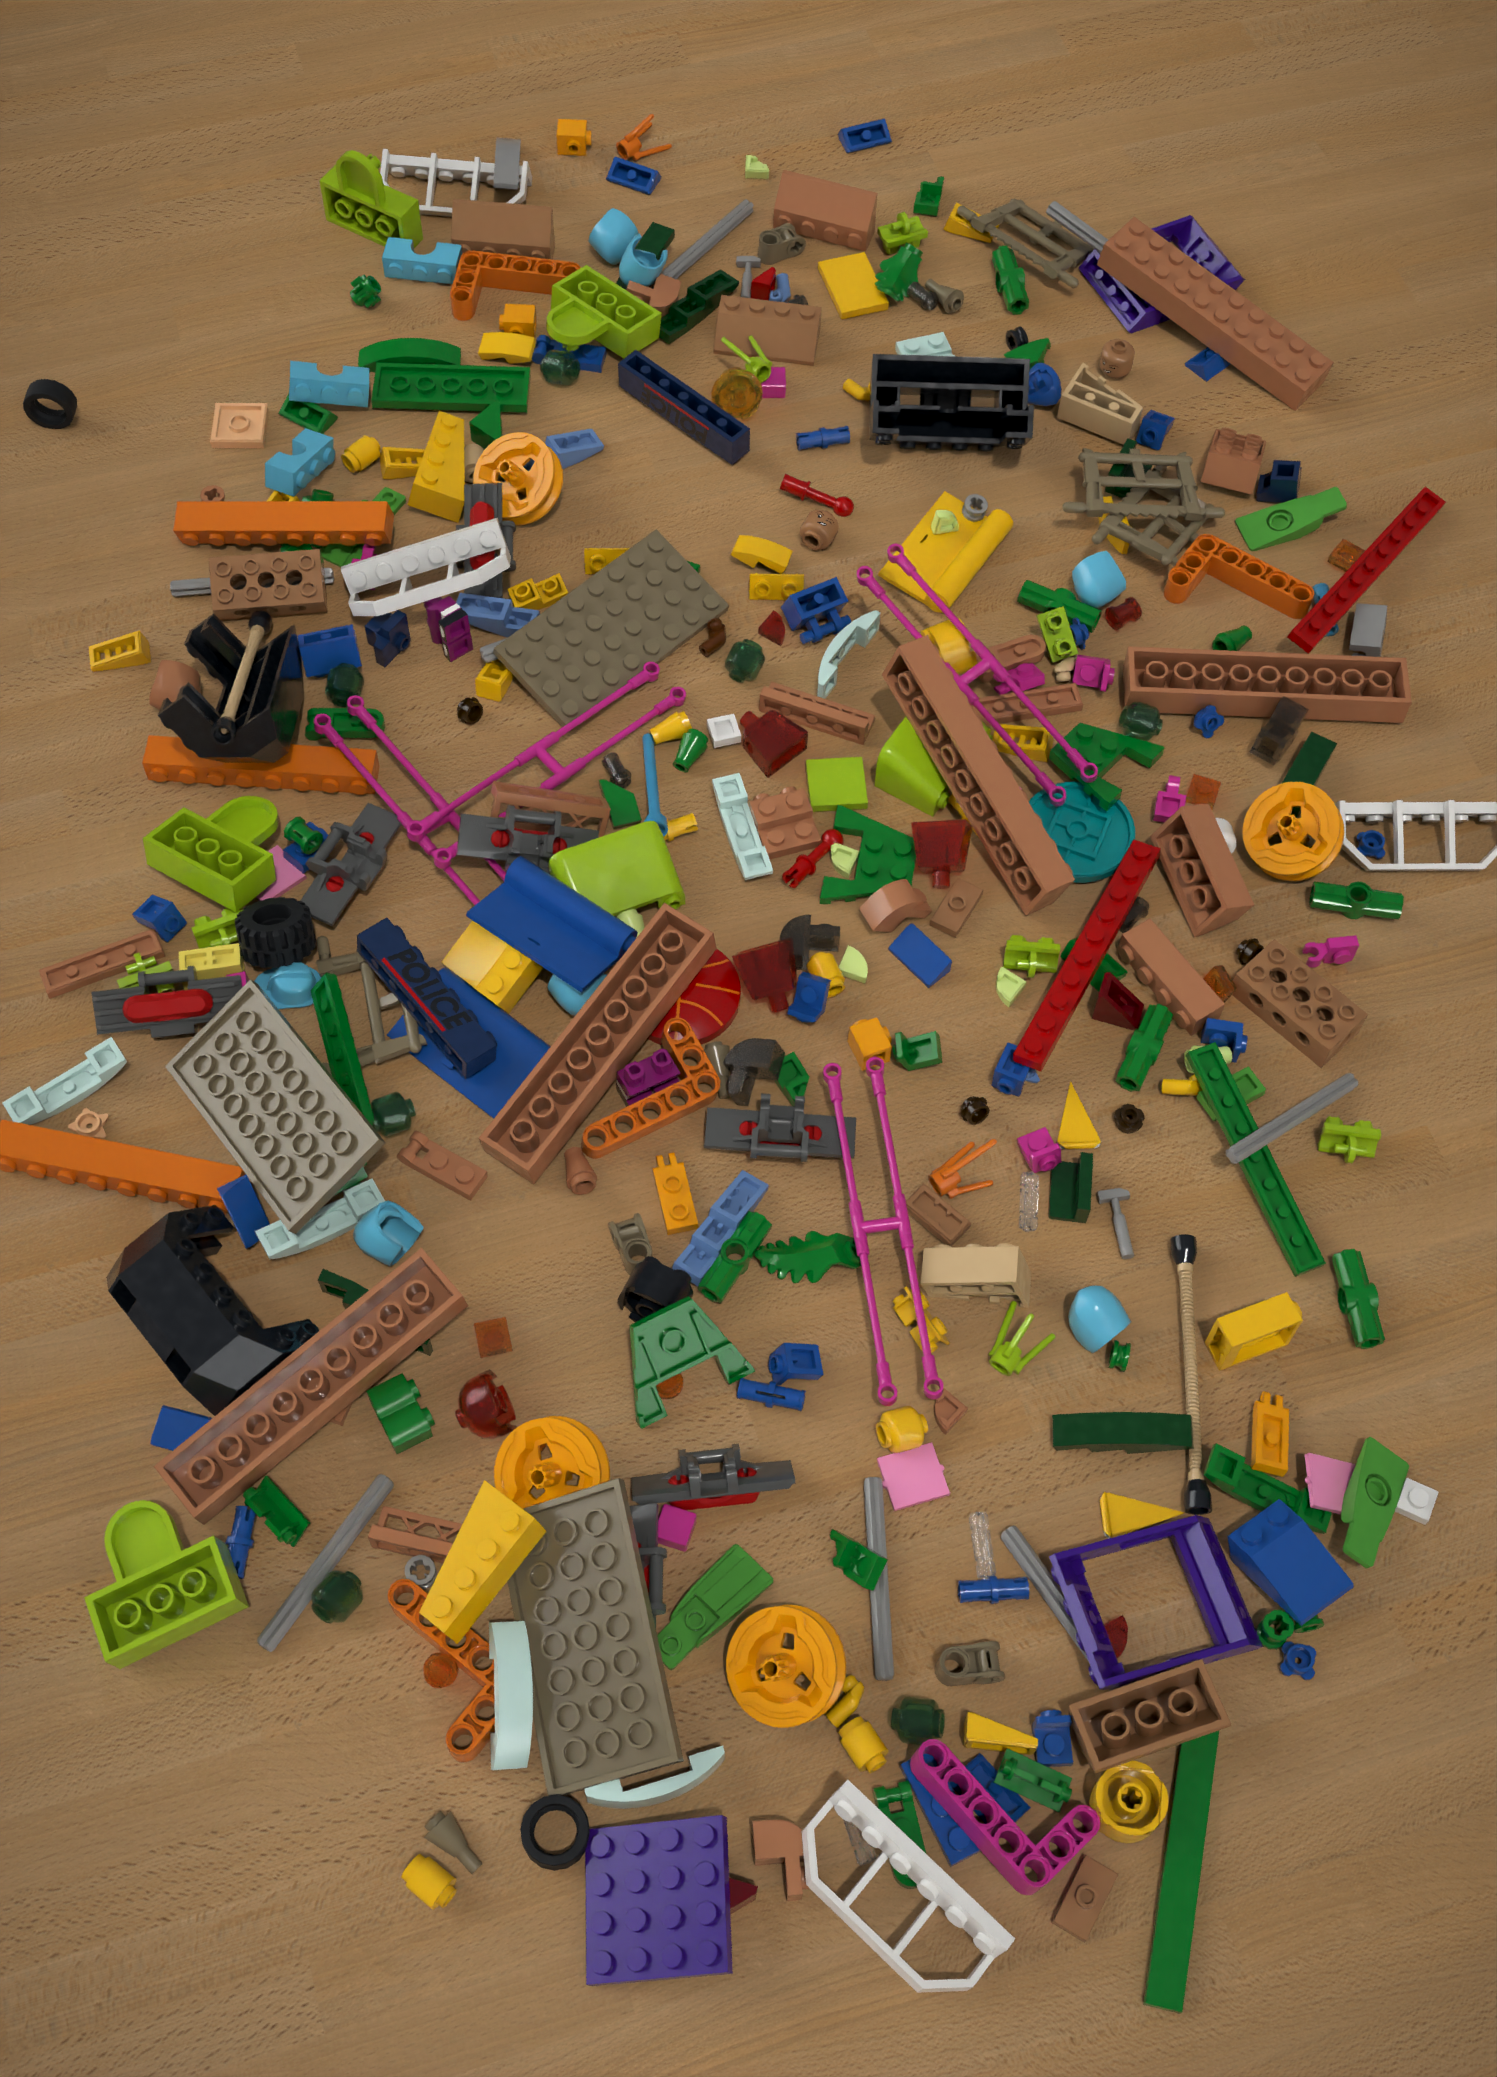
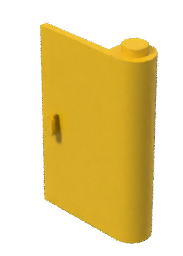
M944 491L901 546L904 549V555L917 569L916 572L945 605L950 608L1012 529L1014 522L1011 516L1001 509L993 510L988 517L984 516L982 520L977 522L967 520L962 514L964 502ZM936 510H948L954 513L959 524V530L933 534L931 524ZM896 551L893 556L899 555L900 552ZM888 560L878 573L879 577L922 602L932 611L943 613L911 576H908L897 563L894 564Z

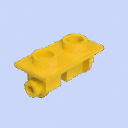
M584 548L585 574H596L630 548Z
M755 573L749 576V600H787L790 595L804 590V574Z
M906 1286L904 1289L908 1295L904 1297L901 1294L894 1298L892 1302L895 1305L893 1307L894 1311L898 1314L904 1325L908 1327L917 1321L912 1290ZM920 1291L931 1353L938 1349L937 1342L941 1341L946 1345L950 1344L944 1335L948 1330L937 1316L934 1318L927 1310L930 1303ZM917 1325L909 1332L920 1350L923 1351Z

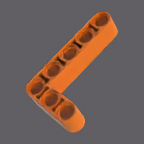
M474 250L466 251L460 257L450 291L452 314L455 319L460 321H467L473 318L482 287L552 295V285L581 267L577 263L570 261Z
M1201 534L1194 540L1178 560L1175 567L1170 570L1164 589L1166 600L1174 604L1183 603L1205 575L1208 574L1293 619H1301L1306 616L1314 597V590L1310 585L1211 534Z
M678 1017L668 1020L661 1037L664 1049H667L680 1071L681 1081L586 1127L581 1141L582 1152L586 1156L593 1159L601 1158L711 1104L715 1100L720 1089L719 1076L686 1020ZM679 1031L684 1038L674 1040L668 1033ZM688 1056L693 1057L698 1061V1064L696 1066H688L684 1063L683 1059ZM699 1083H708L713 1091L708 1093L702 1092L697 1085ZM680 1096L685 1100L686 1104L676 1106L671 1102L670 1098ZM653 1109L658 1113L659 1117L653 1120L648 1119L643 1115V1111ZM620 1122L627 1123L631 1127V1131L621 1133L616 1129L615 1125ZM591 1136H599L604 1141V1144L598 1147L592 1146L587 1139Z
M409 1579L397 1580L388 1590V1600L396 1616L483 1687L446 1733V1744L452 1757L459 1762L471 1761L490 1741V1733L495 1732V1716L489 1721H481L477 1718L482 1708L487 1706L494 1708V1659H492V1665L487 1670L480 1671L474 1667L479 1658L489 1657V1643L469 1629L464 1636L466 1637V1642L461 1648L453 1649L449 1647L450 1638L435 1626L426 1627L422 1625L425 1617L419 1611L428 1593ZM403 1593L414 1595L413 1600L407 1605L397 1604L398 1597ZM469 1735L473 1740L467 1749L458 1750L454 1747V1742L459 1736Z

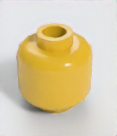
M903 1406L886 1411L880 1417V1422L876 1424V1433L881 1446L888 1448L892 1453H902L919 1448L924 1442V1433L928 1432L925 1416L918 1414L912 1406Z

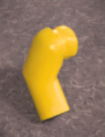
M850 378L844 382L843 390L857 400H870V382L868 387H862Z
M1195 1074L1189 1080L1163 1079L1162 1094L1197 1096L1198 1092L1202 1091Z
M849 1675L845 1678L842 1691L846 1695L826 1714L828 1720L837 1728L856 1711L864 1693L863 1683L861 1681L858 1682L854 1675Z

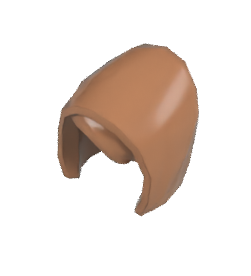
M161 660L149 696L150 705L160 710L162 702L166 698L173 703L177 699L180 688L188 682L201 694V675L194 668L184 663Z

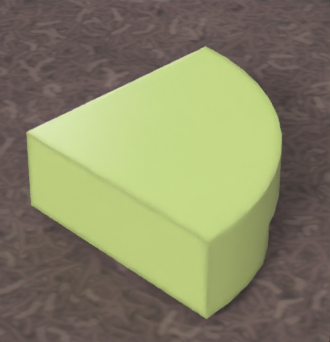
M746 155L745 178L769 179L767 164L758 161L756 156Z
M936 510L931 529L933 534L954 532L959 530V524L956 516L951 511Z
M838 843L831 845L830 859L834 869L840 875L849 879L859 858L860 851Z
M848 945L839 968L844 977L866 983L868 974L867 962L858 950Z
M1001 967L996 980L997 994L1001 1001L1010 1007L1026 987L1027 982L1006 968Z

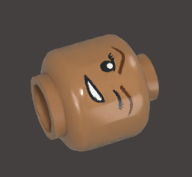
M1122 339L1106 342L1100 357L1099 366L1101 371L1110 378L1116 379L1126 376L1131 371L1135 355L1133 346Z
M813 510L801 525L800 536L808 548L823 550L832 543L838 533L839 525L830 512Z

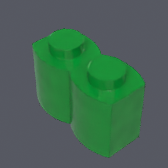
M403 1373L366 1391L396 1454L433 1437L430 1427L435 1425V1422L428 1408L421 1409L416 1401L421 1395L413 1379L407 1381Z

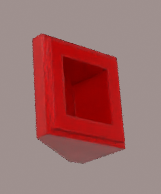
M774 267L769 268L752 280V299L769 301V294L772 290L774 292L776 287V270Z

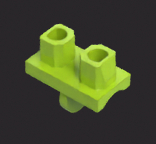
M905 212L897 214V222L880 226L877 230L883 242V248L888 255L897 253L899 246L906 244V242L914 247H919L921 239L928 238V231L922 226L920 218L918 216L908 218Z
M1064 606L1036 615L1051 663L1079 654Z
M225 908L221 912L222 917L212 921L207 916L196 918L194 920L195 927L191 929L199 949L229 945L238 941L235 918H237V914L240 911L236 913Z
M1012 935L1010 940L1006 941L1003 967L1006 969L1027 970V977L1029 978L1035 977V971L1057 973L1061 950L1060 944H1055L1053 938L1042 937L1038 942H1028L1021 935Z
M140 952L134 954L136 963L125 966L129 976L120 978L117 982L119 988L139 986L137 971H145L146 974L169 972L173 971L170 961L157 965L154 956L142 960ZM174 983L156 985L158 993L175 991Z
M1329 1116L1323 1125L1318 1142V1151L1344 1154L1345 1163L1351 1164L1354 1162L1355 1156L1374 1158L1378 1141L1381 1139V1129L1373 1128L1371 1121L1359 1120L1355 1122L1354 1126L1343 1125V1121L1339 1117Z

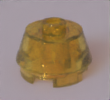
M732 367L723 371L715 381L711 391L712 402L734 418L746 419L757 411L763 395L762 386L758 378L749 371L739 367Z

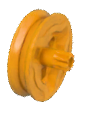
M514 432L497 438L483 451L475 466L473 484L502 483L503 521H513L516 526L526 525L542 518L556 503L563 485V469L558 456L541 439L529 433ZM531 459L534 460L531 469L527 471L524 466ZM500 475L505 482L497 481L498 476ZM518 492L522 493L526 498L520 500Z
M1304 782L1281 783L1264 791L1249 807L1243 823V841L1250 857L1266 874L1283 881H1302L1320 874L1334 862L1344 841L1343 819L1332 799L1320 788ZM1293 807H1301V818L1291 815ZM1279 833L1282 842L1270 845L1268 840ZM1308 835L1316 841L1311 848L1307 845V842L1310 841Z
M564 1416L538 1418L518 1426L503 1441L494 1466L495 1488L522 1509L610 1481L608 1456L598 1436L580 1421ZM547 1443L552 1457L542 1460L540 1445ZM573 1474L580 1476L578 1485H568L566 1482L573 1480ZM534 1486L537 1490L545 1489V1492L537 1499L531 1494Z
M785 1604L764 1608L747 1617L733 1634L726 1657L727 1679L738 1704L758 1722L778 1728L798 1726L821 1717L837 1701L846 1677L844 1647L831 1623L821 1614L808 1607ZM786 1633L794 1634V1649L783 1647ZM762 1668L763 1670L760 1672V1674H765L766 1681H761L760 1675L758 1673V1671ZM802 1674H805L811 1681L807 1690L796 1683L797 1678Z

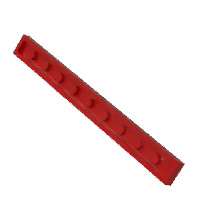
M1425 486L1294 627L1287 638L1309 654L1441 510L1446 501Z
M1133 839L1013 1053L1014 1062L1038 1071L1043 1070L1158 861L1161 848Z

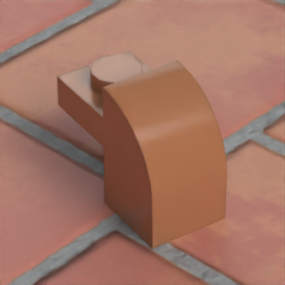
M660 274L653 283L652 288L629 280L626 290L661 312L662 318L669 313L670 306L675 303L682 281Z
M907 879L897 880L881 887L859 908L871 929L881 932H893L906 917L926 918L932 912L926 902L927 898L924 893L917 888H912Z
M785 1820L753 1821L752 1837L755 1866L784 1863L787 1901L802 1900V1890L809 1889L806 1885L805 1867L800 1866V1862H804L802 1829Z

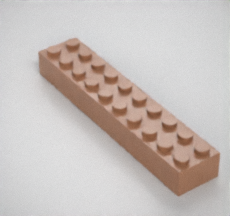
M1133 217L1104 244L1097 263L1100 268L1294 411L1324 383L1334 363L1136 217Z
M928 635L899 646L883 671L882 676L1024 914L1027 916L1053 904L1075 880L1070 866L1064 862L1058 852L1055 841L1049 837L1043 827L1041 818L1029 804L1026 793L1018 786L1013 777L1012 770L1001 758L995 742L989 738L983 728L981 719L975 715L969 705L966 694L958 687L952 671L946 667L936 645L932 644Z
M1128 646L1123 664L1125 711L1197 714L1199 710L1206 706L1213 705L1216 707L1218 715L1403 723L1412 703L1406 658Z
M664 903L481 1134L479 1140L484 1151L532 1184H535L615 1081L617 1071L625 1068V1065L629 1063L717 948L714 933Z
M421 1247L158 1462L154 1468L193 1518L205 1525L468 1307V1304L459 1290Z

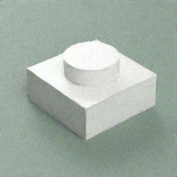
M734 714L707 719V728L714 748L741 742V733Z
M1406 1478L1395 1512L1426 1525L1430 1519L1439 1492Z

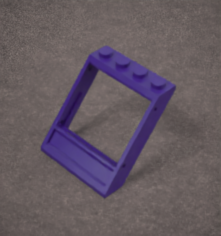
M1189 215L1152 228L1153 231L1168 242L1173 241L1179 250L1234 290L1245 280L1193 216ZM1094 249L1078 267L1129 333L1132 334L1170 320L1100 268L1097 263L1101 253Z
M1194 1515L1049 1556L1053 1566L1051 1568L1053 1579L1062 1589L1065 1597L1063 1601L1064 1608L1069 1617L1074 1621L1077 1629V1642L1087 1655L1090 1663L1089 1674L1099 1689L1114 1690L1200 1659L1203 1660L1204 1664H1208L1263 1647L1209 1518ZM1170 1538L1214 1646L1125 1673L1122 1662L1119 1663L1086 1580V1569L1082 1561Z

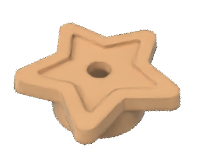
M84 1108L82 1113L77 1116L75 1122L68 1125V1128L78 1133V1135L105 1139L106 1133L103 1126L109 1116L107 1113L97 1114L88 1108ZM89 1124L93 1125L92 1128H87Z

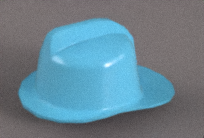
M293 962L292 965H284L264 971L258 975L254 982L258 983L278 1009L301 1008L314 1004L310 990L322 977L316 970L304 963Z

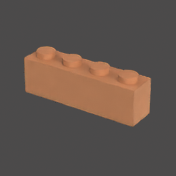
M1150 918L1122 934L1117 949L1121 959L1132 966L1137 972L1139 980L1144 985H1148L1155 993L1157 1001L1161 1005L1168 1007V1010L1174 1014V1019L1179 1027L1185 1028L1192 1036L1203 1029L1207 1018H1220L1225 1006L1224 1002Z

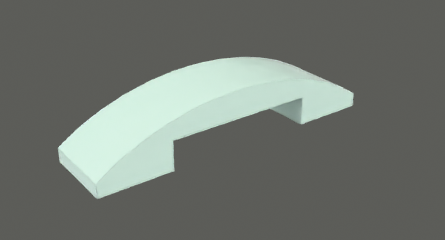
M875 610L860 616L843 628L832 640L824 653L819 668L818 697L825 699L836 686L837 666L855 643L865 648L878 632L881 612Z
M740 773L712 779L722 823L734 858L744 879L748 880L773 874L765 846H762L747 803L748 795Z
M110 1037L85 1052L88 1059L37 1090L33 1091L29 1086L2 1102L13 1122L31 1125L48 1119L84 1100L106 1084L127 1063L113 1038Z
M371 1178L343 1191V1198L323 1206L296 1234L288 1231L281 1220L255 1231L269 1260L287 1257L312 1249L354 1229L358 1220L367 1211L379 1203L385 1202L374 1180Z
M525 1621L489 1622V1659H494L495 1732L490 1733L491 1770L527 1768L532 1737L533 1681Z
M723 1745L688 1756L691 1770L689 1772L625 1792L622 1790L620 1779L585 1788L587 1802L601 1807L627 1809L651 1806L676 1798L698 1786L718 1769L725 1760Z

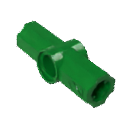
M1007 245L999 246L996 251L992 252V262L996 271L997 291L1003 294L1008 311H1011L1013 315L1022 314L1029 307V299L1025 290L1024 269L1018 267L1012 249L1008 248Z
M1030 580L1024 582L1017 602L1043 613L1064 606L1069 624H1073L1072 619L1077 617L1080 624H1085L1091 633L1097 627L1102 614V610L1076 600L1075 595L1068 589L1057 588L1054 591Z
M1314 881L1311 886L1309 905L1312 908L1340 911L1345 917L1350 919H1359L1363 915L1399 920L1402 913L1404 896L1402 893L1373 890L1363 882H1353L1349 886Z
M1161 1004L1149 1005L1139 1029H1135L1125 1053V1060L1122 1062L1116 1078V1082L1120 1084L1121 1088L1130 1092L1140 1091L1151 1065L1154 1066L1164 1043L1163 1038L1171 1024L1174 1014L1168 1010V1007Z
M749 1211L731 1238L723 1243L721 1253L698 1285V1291L705 1298L714 1303H722L739 1276L747 1271L755 1251L758 1250L772 1229V1224L765 1216L758 1212ZM737 1253L742 1258L734 1261L729 1259L728 1256Z
M1346 1249L1334 1254L1332 1262L1339 1284L1338 1303L1342 1314L1348 1317L1355 1346L1361 1349H1369L1383 1344L1385 1337L1377 1312L1379 1296L1374 1283H1369L1361 1251Z

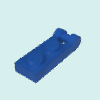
M539 335L537 337L536 348L532 356V360L536 364L602 373L606 358V347L583 344L579 345V348L575 351H568L566 348H563L562 343L551 340L546 335Z

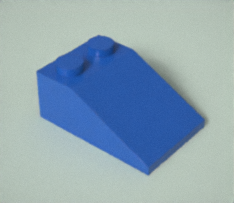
M1280 1499L1228 1535L1231 1561L1301 1626L1354 1587L1353 1582L1305 1521Z

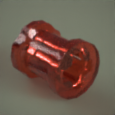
M1128 597L1124 603L1116 607L1110 606L1105 610L1106 620L1114 630H1119L1123 627V624L1131 620L1137 621L1142 616L1141 607L1133 597Z

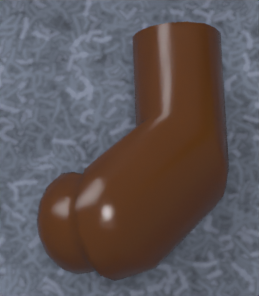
M713 618L708 621L709 639L699 645V650L705 657H708L726 642V628L719 618Z

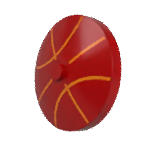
M718 949L715 950L647 1038L648 1040L662 1045L661 1037L664 1026L668 1020L675 1017L682 1018L690 1024L701 1045L720 1036L731 1025L740 1006L741 985L738 973L726 955ZM679 1031L668 1033L674 1040L684 1038Z

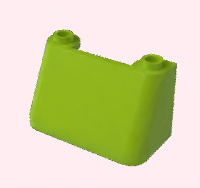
M906 716L880 751L874 786L933 817L939 808L944 809L951 794L948 793L949 787ZM982 721L983 728L989 738L993 740V736L990 735L991 728Z
M646 821L561 850L554 854L548 863L550 875L614 916L657 902L659 909L664 903L674 909H678L681 905L686 904L685 894L663 834L655 821Z

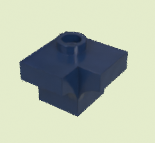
M1274 460L1272 471L1260 475L1257 501L1283 503L1297 499L1302 467H1300L1301 461Z
M396 610L394 614L386 613L374 616L365 625L367 641L369 645L374 647L376 663L383 667H386L401 651H404L409 646L411 638L407 615L400 610Z

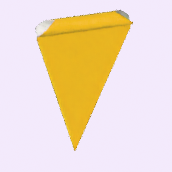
M1070 1081L1057 1143L1061 1149L1098 1148L1101 1143L1100 1138Z
M1104 1492L1100 1497L1103 1531L1108 1539L1143 1529L1185 1513Z

